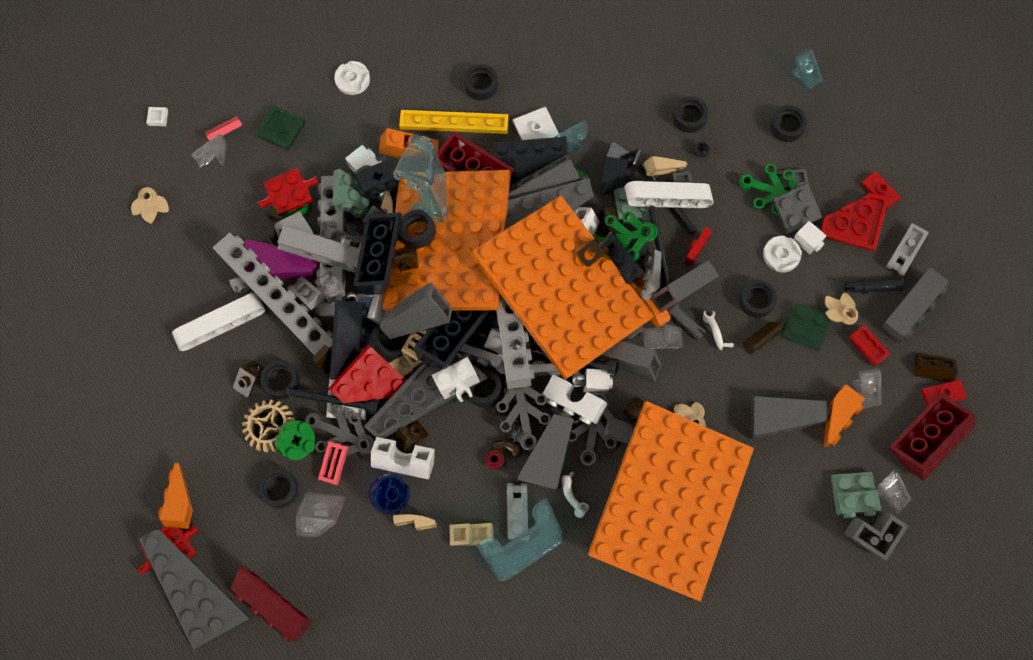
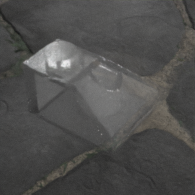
M306 492L296 514L297 536L317 538L337 523L346 497Z

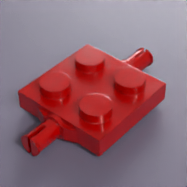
M295 168L263 182L268 197L258 201L261 209L271 204L276 209L277 214L282 216L313 202L309 187L319 184L316 176L305 181L298 168Z
M195 524L185 532L175 527H164L161 529L190 559L198 553L190 540V537L199 531ZM141 545L139 547L144 552L147 561L137 570L143 575L153 567Z

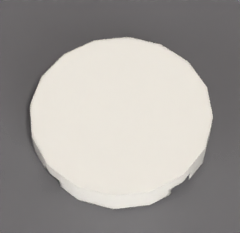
M349 61L345 65L343 63L335 72L336 86L344 94H360L369 86V71L360 62Z
M781 235L773 237L763 249L765 263L776 272L785 273L792 271L801 260V248L792 238Z

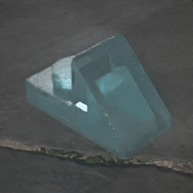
M807 48L794 58L797 68L792 71V74L808 90H811L823 81L812 49Z
M583 120L555 137L566 136L568 151L580 153L581 145L577 140H582L588 134V124Z

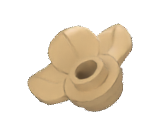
M145 187L139 191L138 198L133 201L131 211L132 215L141 214L146 222L152 224L157 216V212L167 213L169 212V207L164 197L158 196L154 189ZM146 193L150 194L149 199L144 198Z
M844 292L839 300L829 296L825 297V306L828 309L825 314L829 319L835 322H843L847 325H852L857 321L858 312L855 309V302L847 293L845 294Z
M695 402L691 407L685 404H676L674 406L675 414L693 422H698L706 427L705 420L703 419L705 411L700 403Z

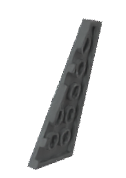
M589 178L508 200L506 229L559 196L564 198L572 210L577 209L594 197Z
M458 353L449 366L465 358ZM423 363L364 427L374 437L385 438L456 397L455 394L444 399L432 375L443 369L432 368ZM471 363L480 382L487 379V376ZM478 382V383H476V384H474V385H472V386H470V387H468V388L470 389V388H472L473 386L479 384L480 382Z
M156 529L139 539L193 650L251 618L160 529Z

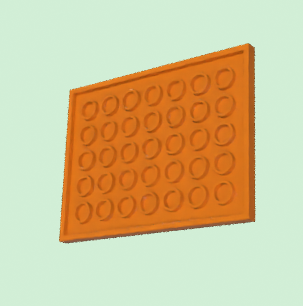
M510 171L400 173L395 213L400 212L402 218L404 214L410 211H425L430 215L436 226V234L429 245L417 249L419 268L400 272L393 260L389 286L385 290L383 309L385 311L392 309L394 305L425 285L433 283L450 304L452 311L499 310L501 294L470 253L506 230ZM419 221L411 224L406 231L407 236L419 237L427 230V223ZM399 234L394 257L398 256V251L410 248L404 244Z
M559 196L472 250L470 255L564 380H566L650 321L654 315L631 285L626 283L611 260L603 256L590 267L585 266L577 252L593 240L594 237L564 198ZM588 249L585 252L587 260H591L595 255L593 249Z
M648 401L644 402L587 555L701 602L754 448Z

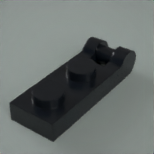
M611 231L604 241H600V243L604 242L608 248L612 243L615 245L612 250L609 248L610 251L608 253L612 257L611 261L618 268L620 275L627 284L631 285L644 273L615 233Z

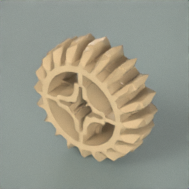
M263 400L262 406L255 403V410L249 408L250 416L244 415V418L248 421L242 423L246 427L242 430V433L246 435L245 440L247 442L250 441L249 445L251 447L256 446V450L260 451L263 448L265 453H268L269 449L276 452L275 438L267 439H270L273 434H278L281 430L277 424L279 420L277 418L278 415H282L283 423L295 420V418L292 417L293 412L291 410L288 411L289 407L287 405L282 406L280 401L275 404L274 400H270L269 404H267ZM269 413L265 418H260L262 415ZM256 424L259 425L261 428L259 434H261L259 439L255 434ZM263 424H265V425H267V424H268V425H271V424H272L275 428H273V427H267V428H266Z

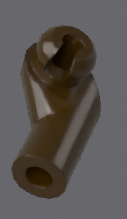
M512 439L494 441L495 450L507 449L513 457L521 456V445L517 442L514 443Z

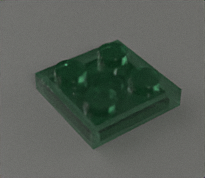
M273 105L256 135L262 140L289 151L305 125L306 120Z
M795 302L782 338L819 351L830 319L822 311Z

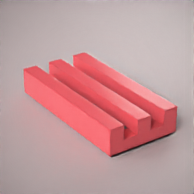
M236 116L205 132L209 141H213L242 126Z
M328 441L318 480L335 485L339 484L349 446ZM335 447L328 476L325 477L332 448ZM340 449H342L335 476L332 479Z

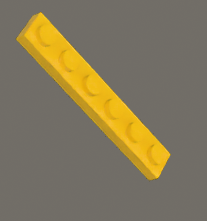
M401 110L399 127L404 130L508 134L509 116L508 114Z

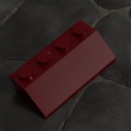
M455 131L452 132L432 159L435 168L440 172L509 170L511 178L514 168Z
M941 393L892 443L889 449L909 472L924 481L975 427V414Z
M245 567L239 569L231 586V589L235 592L233 596L242 603L246 601L250 604L249 609L257 616L259 614L263 615L266 618L264 622L273 629L276 626L281 631L279 635L286 641L292 640L297 642L313 621L255 572Z

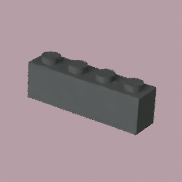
M565 155L509 186L508 200L577 182L580 177L569 156Z
M930 267L880 329L898 343L903 338L907 340L914 332L911 328L915 324L918 326L924 320V312L926 310L930 312L936 305L934 300L937 297L941 298L948 290L945 286L949 281Z

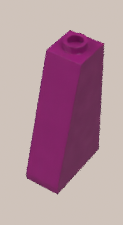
M245 240V249L248 250L250 248L258 256L256 260L260 264L264 262L269 267L270 271L268 273L272 277L277 276L280 280L298 279L300 276L303 278H316V271L319 269L318 261L278 250L276 245ZM249 264L246 267V272H252L255 265Z

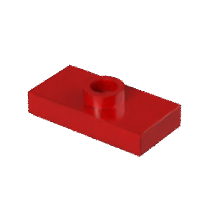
M876 171L861 183L869 193L889 198L886 210L902 198Z
M705 227L698 240L694 238L689 246L691 250L686 257L685 264L692 266L710 238L711 229Z
M865 325L848 337L874 367L890 355V352Z
M961 379L921 390L927 407L941 393L955 402L967 399Z

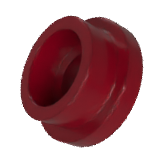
M498 450L489 451L484 458L485 465L491 470L500 469L504 464L503 454ZM493 456L498 458L496 463L490 461Z

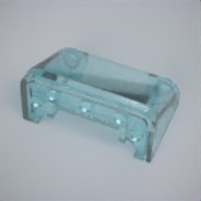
M413 134L393 175L397 180L400 178L405 179L407 187L416 189L419 200L413 204L412 211H425L432 220L444 222L448 216L446 173L431 139L426 136Z
M546 498L537 503L532 510V516L536 521L534 526L502 547L499 541L493 537H487L476 544L478 551L497 579L501 581L510 579L562 543L564 533Z

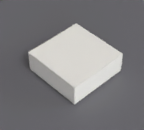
M149 107L147 125L166 126L168 109L166 107Z

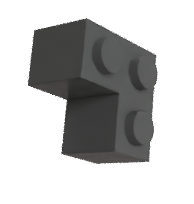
M881 511L873 526L854 517L844 535L876 557L887 561L908 528V525L893 515Z

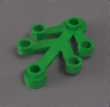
M768 164L764 170L774 186L756 181L749 174L740 177L738 184L742 190L755 188L770 193V195L764 198H756L754 200L753 207L756 210H761L765 205L773 202V198L788 192L784 189L778 178L774 164ZM767 168H773L774 172H768ZM790 169L785 170L782 175L783 180L788 183L791 190L797 188L798 185L794 180V172ZM785 174H791V178H787ZM744 179H749L750 183H744ZM760 201L762 206H757L756 202ZM773 205L771 207V213L774 216H778V212H775L773 209L775 205Z
M627 211L622 216L623 221L632 224L638 229L630 231L618 222L617 217L608 215L605 219V224L621 233L616 235L626 248L632 239H638L633 248L628 250L630 254L635 252L633 258L637 260L643 245L656 238L658 233L657 227L649 222L643 224L636 219L634 213ZM631 215V219L627 221V216ZM611 218L614 219L612 224L609 223ZM650 229L651 233L647 236L646 232ZM592 234L594 239L598 240V242H600L601 240L604 241L607 238V236L600 237L598 235Z

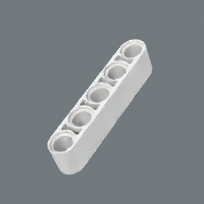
M632 181L625 185L627 201L630 206L649 207L654 205L655 207L707 208L714 203L710 186L705 183Z
M250 293L176 328L172 335L179 350L186 351L262 315L265 312V308L258 295Z

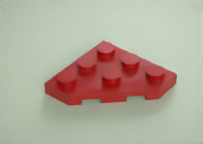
M870 193L837 212L824 217L820 231L826 235V239L874 252L877 247L889 198Z
M368 345L333 382L328 390L343 403L391 398L407 380Z

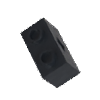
M390 159L355 173L366 199L376 198L380 193L387 190L392 191L399 186L400 182Z

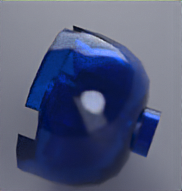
M384 474L377 477L369 489L371 505L377 511L384 514L399 513L403 507L407 506L410 498V488L403 480L404 478L397 474Z

